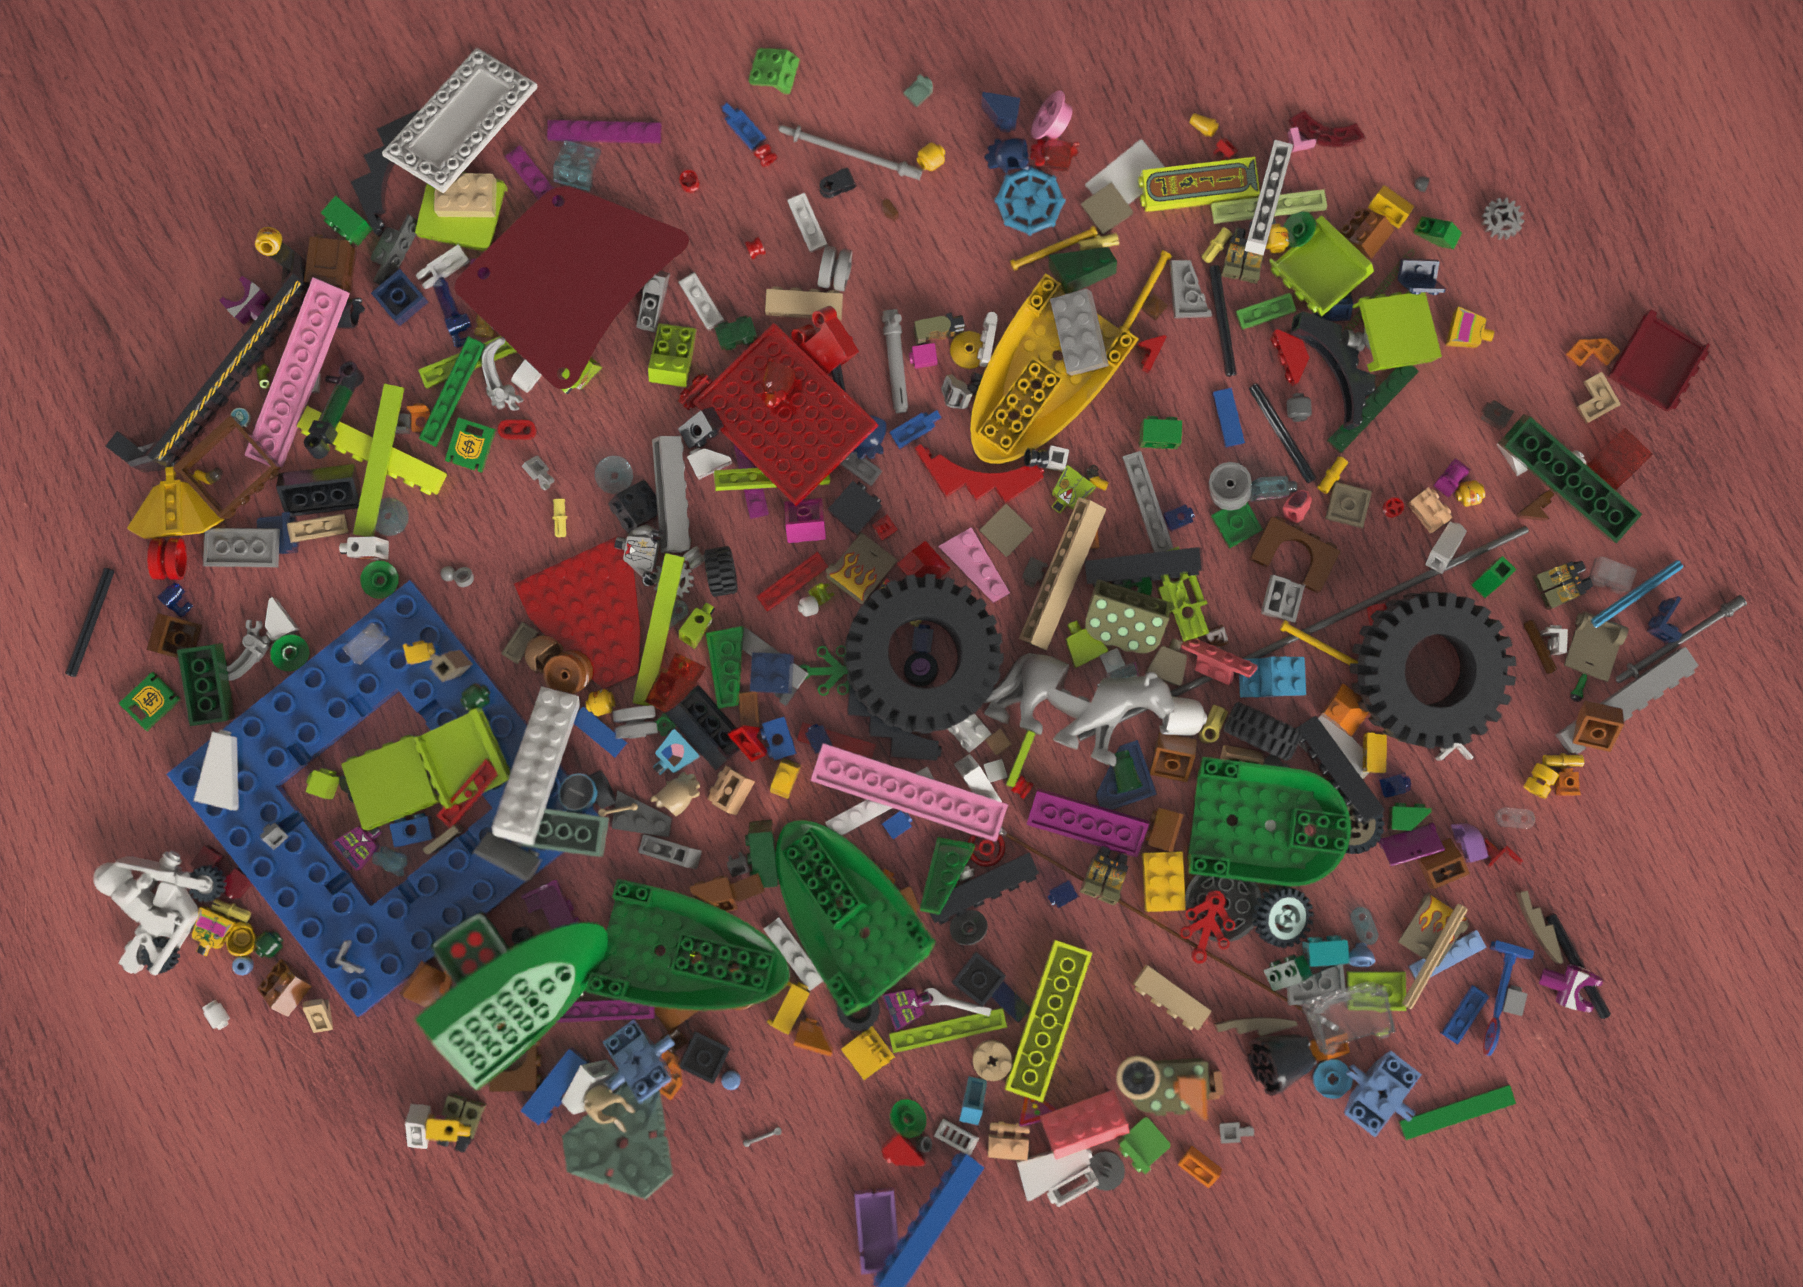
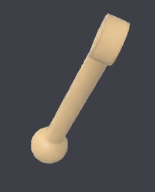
M632 803L631 806L609 810L600 809L598 814L604 817L606 814L630 809L635 811L638 805Z

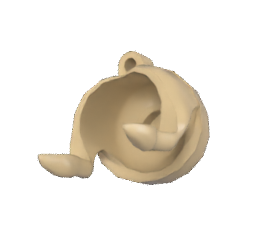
M598 1085L592 1088L585 1096L583 1107L589 1116L598 1123L607 1124L614 1122L622 1132H626L622 1121L616 1117L604 1115L602 1110L609 1104L620 1102L628 1112L634 1114L633 1106L628 1104L620 1095L613 1094L612 1090L607 1086Z

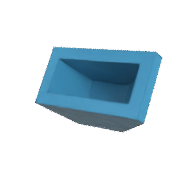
M968 1077L959 1121L975 1125L979 1124L983 1111L987 1080Z

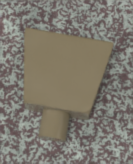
M1172 639L1169 648L1161 646L1145 674L1155 672L1157 677L1163 681L1180 687L1187 660V655L1180 653L1183 642Z

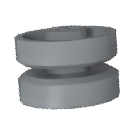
M825 246L819 271L818 287L828 288L834 277V289L842 292L845 291L851 273L852 250L842 249L837 260L836 247Z
M1227 462L1220 464L1213 470L1209 479V490L1215 505L1225 510H1236L1246 505L1252 492V481L1250 473L1244 466L1239 463Z
M655 706L634 707L612 712L614 722L626 723V725L615 728L616 739H634L658 733L657 723L653 721L644 722V720L652 719L656 716Z

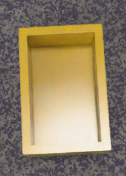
M1183 852L1142 853L1144 911L1186 910Z

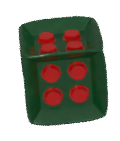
M480 911L478 914L463 921L431 945L437 959L455 985L510 949L493 923L485 916L484 911Z

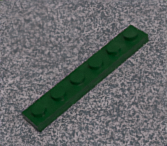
M1413 365L1397 367L1366 399L1362 410L1363 419L1361 424L1352 430H1347L1343 428V423L1327 442L1341 454L1414 378L1419 370Z

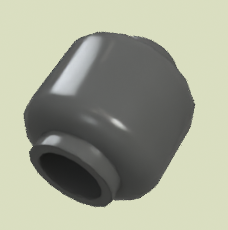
M1304 393L1292 394L1293 397L1286 401L1287 416L1293 422L1307 421L1308 417L1312 415L1311 399L1305 397Z

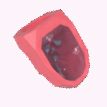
M1298 490L1288 498L1283 506V512L1289 521L1299 523L1304 519L1312 501L1310 493L1305 490Z

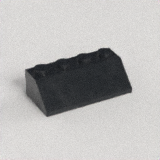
M355 464L279 473L276 489L283 510L295 516L357 509L359 507L361 492Z
M699 685L678 699L665 712L715 771L741 750L728 735L736 727L718 709V706Z

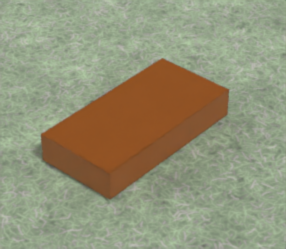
M739 692L741 726H753L761 729L757 692Z

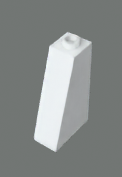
M219 730V733L212 732L194 801L230 810H238L237 737L231 736L229 731Z
M1090 1147L1057 1160L1053 1151L1030 1156L1027 1158V1161L1016 1160L1027 1202L1090 1164L1089 1158H1092Z

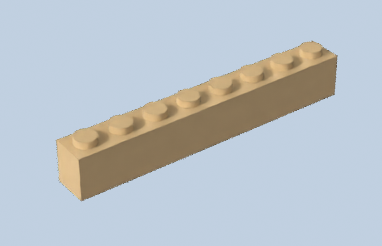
M1078 498L1019 639L1047 650L1093 539L1096 536L1106 508L1090 500Z

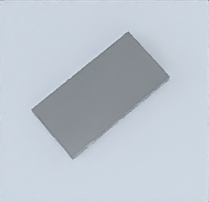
M210 528L204 532L203 566L278 568L280 529Z

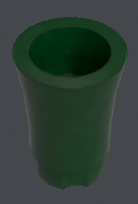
M1129 750L1114 753L1116 764L1115 767L1113 766L1117 794L1143 787L1133 758L1130 757Z

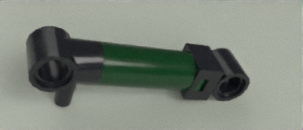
M352 361L345 362L340 366V377L330 375L325 377L326 383L336 385L318 421L313 420L309 429L310 434L305 437L303 442L306 449L315 459H322L329 453L330 448L328 444L333 445L338 435L335 429L355 388L364 381V375Z

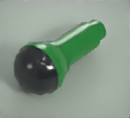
M1586 674L1580 676L1576 688L1570 693V698L1574 702H1580L1584 698L1583 689L1588 676Z

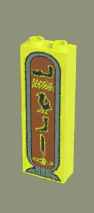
M1255 157L1142 170L1141 175L1138 176V186L1142 188L1143 195H1140L1141 206H1144L1145 212L1258 198L1260 195Z

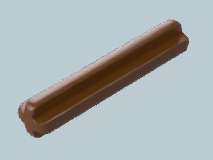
M1529 620L1525 622L1524 627L1546 673L1555 672L1557 667L1535 621Z

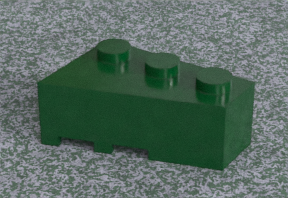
M772 819L749 822L748 834L745 835L746 846H750V853H747L748 865L752 864L753 870L749 872L750 876L758 873L764 888L778 887Z

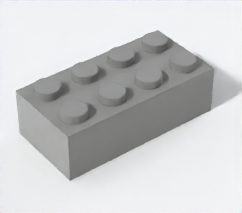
M1084 289L1050 299L1067 373L1074 376L1109 366L1092 292Z

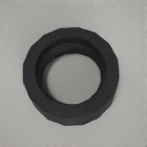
M599 770L589 775L588 777L596 784V802L599 807L604 809L615 804L614 792L603 771Z

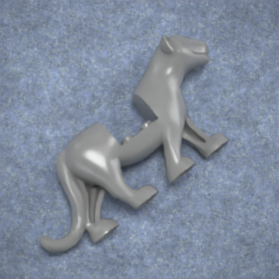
M1031 653L1020 656L1013 663L1005 678L992 689L991 696L984 702H991L984 714L1006 724L1010 720V715L1005 708L1021 702L1020 727L1041 735L1043 725L1040 721L1034 719L1033 711L1041 701L1047 699L1064 714L1077 718L1059 731L1053 740L1069 748L1077 749L1079 746L1077 735L1096 728L1095 747L1091 757L1114 767L1116 764L1115 754L1108 751L1110 737L1116 725L1129 709L1136 707L1147 708L1156 713L1160 718H1164L1166 714H1170L1175 709L1168 685L1161 678L1157 677L1155 672H1148L1145 676L1131 678H1103L1090 703L1088 698L1080 695L1078 698L1074 697L1070 691L1062 689L1068 674L1069 664L1052 656Z

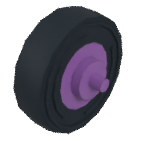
M914 653L905 662V676L914 685H928L938 675L937 661L929 653Z

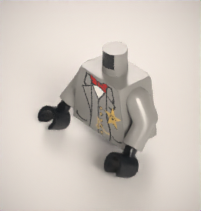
M649 525L634 528L629 532L627 539L617 537L614 548L625 550L623 560L643 578L645 586L654 585L651 580L657 578L656 574H650V572L656 566L660 542L664 541L661 539V535L664 534L663 530L657 531Z

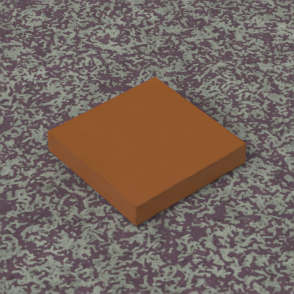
M421 961L399 994L427 1008L441 995L440 986L442 982H445L446 974H444V971Z

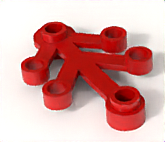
M1214 890L1209 892L1205 902L1194 908H1188L1185 911L1186 918L1194 920L1197 918V914L1208 909L1206 917L1180 929L1181 937L1188 939L1192 933L1203 928L1198 947L1194 948L1191 952L1192 960L1197 964L1204 963L1207 959L1205 949L1211 929L1218 940L1219 948L1227 949L1230 945L1228 938L1224 937L1214 919L1217 911L1224 921L1223 927L1225 930L1232 931L1235 928L1233 919L1228 916L1223 907L1225 897L1220 891ZM1215 897L1219 899L1217 904L1212 903V899ZM1194 911L1195 915L1193 917H1189L1188 912ZM1228 921L1233 923L1232 927L1227 928L1225 926L1226 922ZM1188 929L1190 933L1183 935V930ZM1226 940L1227 945L1221 946L1220 942ZM1198 953L1203 954V958L1197 959L1196 955Z

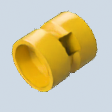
M1536 763L1531 772L1533 776L1528 777L1523 787L1532 794L1546 799L1551 791L1549 786L1555 784L1559 774L1542 764ZM1537 779H1538L1539 781H1541V782H1543V783H1545V784H1544V785H1541V784H1539V783L1536 782V781H1537Z

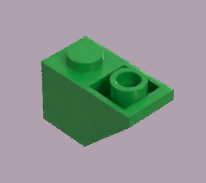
M1421 216L1413 232L1415 235L1438 247L1454 249L1462 235V232L1453 222Z
M1501 556L1471 586L1485 599L1514 573L1516 568L1504 556Z
M1395 803V806H1389L1388 830H1413L1431 813V808H1426V804H1414V807H1406V803Z

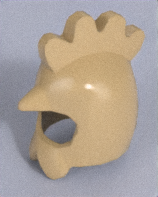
M682 772L678 778L667 781V785L658 794L652 796L650 800L652 802L656 801L657 807L665 806L674 816H678L688 807L692 798L700 795V792L697 790L700 787V783L696 780L694 774L687 775L685 772Z

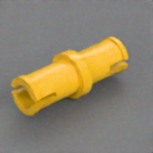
M1338 456L1332 467L1325 472L1326 476L1317 488L1321 492L1328 494L1335 481L1340 479L1339 475L1348 464V461Z
M1566 753L1543 755L1542 764L1546 767H1582L1584 765L1583 755H1566Z

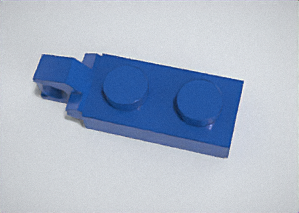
M728 103L722 107V111L727 116L725 121L751 151L755 150L766 140L763 133L742 110L738 108L733 110Z
M938 410L930 415L927 412L920 413L889 433L898 448L901 449L931 431L935 427L934 422L941 419V415Z

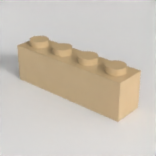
M771 287V289L766 291L765 313L767 316L812 318L813 312L826 306H832L836 310L839 320H842L843 294H840L839 291L829 290L828 293H824L818 289H809L808 292L801 291L802 289L800 288L783 290L782 287Z
M1148 965L1144 966L1133 982L1136 985L1135 990L1143 996L1147 993L1152 997L1150 1001L1158 1007L1163 1005L1168 1008L1166 1013L1175 1019L1179 1016L1184 1020L1182 1024L1191 1031L1193 1028L1199 1030L1211 1013L1208 1008Z

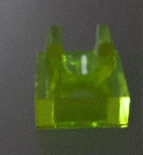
M821 582L808 591L810 596L816 598L818 607L824 605L834 595V592L828 594L825 589L829 586L828 583L823 585Z

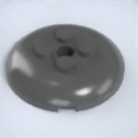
M1198 874L1194 876L1185 893L1186 910L1205 902L1209 892L1214 890L1220 891L1227 900V905L1224 909L1235 923V928L1232 931L1225 930L1223 927L1224 921L1216 911L1214 919L1224 937L1228 938L1229 942H1232L1252 931L1255 927L1252 921L1257 920L1252 917V914L1258 912V910L1254 909V906H1260L1261 903L1257 900L1259 897L1262 898L1260 889L1255 882ZM1213 898L1212 903L1217 904L1219 899ZM1208 909L1197 914L1196 919L1188 920L1189 923L1193 924L1206 917ZM1194 911L1188 912L1189 917H1193L1195 915ZM1230 921L1226 922L1225 924L1227 928H1230L1233 925V923ZM1203 928L1197 930V932L1200 935L1202 934ZM1211 929L1209 940L1218 942Z

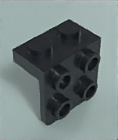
M645 480L617 493L608 503L611 512L617 516L621 526L628 534L634 528L640 527L641 524L658 516L657 497Z

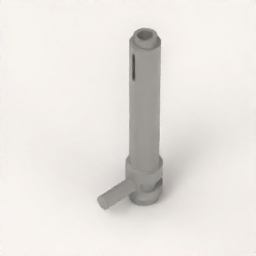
M893 309L883 311V335L886 337L893 409L896 413H905L908 408L901 344L902 326L899 325L902 317L898 314V310Z

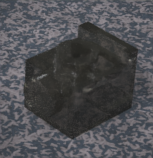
M1493 400L1484 405L1481 410L1483 412L1481 419L1496 429L1501 430L1506 426L1515 411L1509 410ZM1494 411H1498L1500 416H1496Z
M1030 557L1021 578L1024 581L1023 584L1034 588L1036 582H1041L1045 573L1042 569L1046 570L1048 564Z

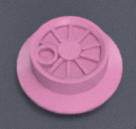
M1059 90L1052 93L1040 107L1031 129L1033 138L1040 139L1046 136L1054 140L1067 127L1072 116V107L1065 103V94Z

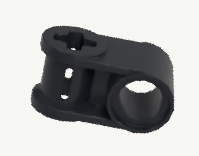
M843 168L832 175L824 177L820 181L821 196L830 199L853 190L857 184L850 169Z

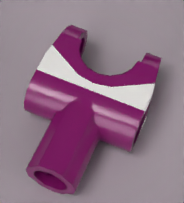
M241 276L238 280L242 282L245 289L243 298L233 302L222 296L220 302L230 314L245 326L251 319L254 321L265 309L264 305L270 297L253 282Z
M1569 964L1565 974L1544 968L1539 984L1558 991L1555 999L1558 1004L1578 1011L1592 1012L1594 1005L1586 1001L1579 991L1587 985L1601 986L1604 980L1599 975L1585 968Z

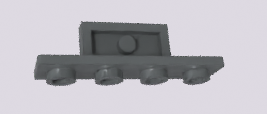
M409 214L399 231L390 227L385 228L369 259L381 265L373 280L379 286L398 271L416 236L415 230L418 220Z

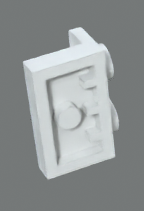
M1550 625V627L1540 631L1541 635L1551 636V639L1548 640L1550 655L1567 653L1568 629H1562L1560 625Z

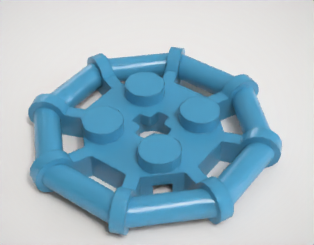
M1031 166V170L1023 169L1010 175L1006 174L997 197L994 198V202L997 203L1004 220L1003 224L1024 232L1028 236L1046 228L1054 227L1062 206L1066 203V199L1063 198L1056 181L1057 177L1037 170L1033 166ZM1028 176L1027 182H1022L1019 185H1017L1014 182L1015 180ZM1032 176L1044 180L1046 183L1044 185L1032 181ZM1011 185L1014 188L1011 198H1005ZM1049 186H1051L1055 199L1049 198L1046 190ZM1033 197L1035 204L1031 203L1029 206L1025 199ZM1005 204L1012 206L1014 214L1009 215ZM1049 204H1055L1049 217L1046 214ZM1018 217L1025 221H1028V226L1020 222H1017L1014 219ZM1037 218H1043L1045 220L1041 223L1032 226V221H1034Z

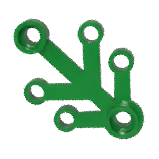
M840 645L836 648V654L837 656L844 658L845 653L843 655H840L838 653V649L844 648L846 653V647ZM820 646L817 648V655L820 658H824L832 667L810 668L806 664H801L799 667L806 668L808 671V676L805 680L812 675H832L825 684L818 687V693L821 696H826L833 685L844 674H848L847 666L841 665L828 652L825 646ZM822 648L825 649L826 654L820 655L819 650ZM848 679L844 684L838 685L837 692L840 695L848 693ZM841 686H845L847 688L845 693H841L839 691V688ZM821 687L827 688L825 694L820 692Z

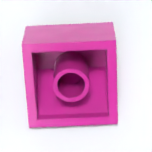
M822 498L802 500L797 506L791 501L784 502L788 543L826 539Z

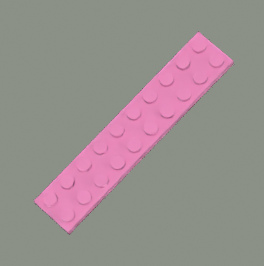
M312 278L252 434L281 467H283L298 428L297 424L304 413L350 294L317 278ZM249 443L244 455L270 466Z
M826 744L822 745L811 778L813 782L995 842L1008 804Z

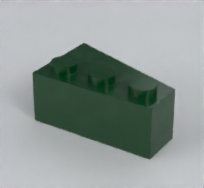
M1109 247L1049 255L1048 268L1056 281L1061 283L1060 287L1066 295L1116 274L1117 260Z

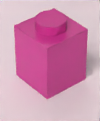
M935 343L912 346L909 359L910 364H914L915 369L937 365Z

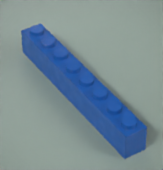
M962 1152L953 1158L951 1167L942 1174L941 1182L931 1191L927 1203L920 1207L917 1218L908 1225V1231L905 1236L898 1240L897 1248L893 1254L886 1258L883 1269L876 1273L872 1284L874 1287L907 1286L985 1167Z

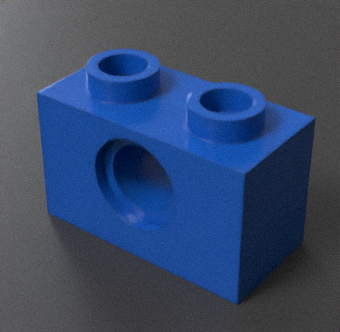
M785 717L762 724L763 728L760 731L763 740H768L769 747H766L769 758L773 757L774 761L797 754ZM776 734H781L783 737V742L780 745H775L772 741L773 736Z
M425 813L414 815L412 820L407 821L405 817L395 820L394 824H390L394 847L436 839L431 816H425ZM412 824L416 826V833L414 835L408 832V828Z

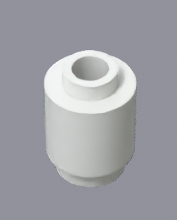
M217 1000L210 1002L202 1008L204 1016L213 1029L218 1028L220 1030L229 1024L228 1020L230 1017L222 1004L218 1003Z

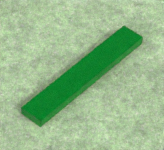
M470 336L467 337L418 439L437 447L486 344Z
M1508 1084L1411 1116L1412 1119L1410 1121H1406V1119L1399 1120L1404 1139L1409 1140L1514 1105L1516 1101L1511 1086Z

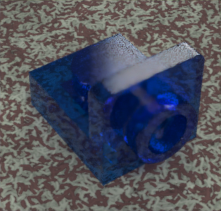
M1405 772L1379 780L1384 798L1407 793L1411 790L1410 787H1412L1411 779L1409 776H1406Z

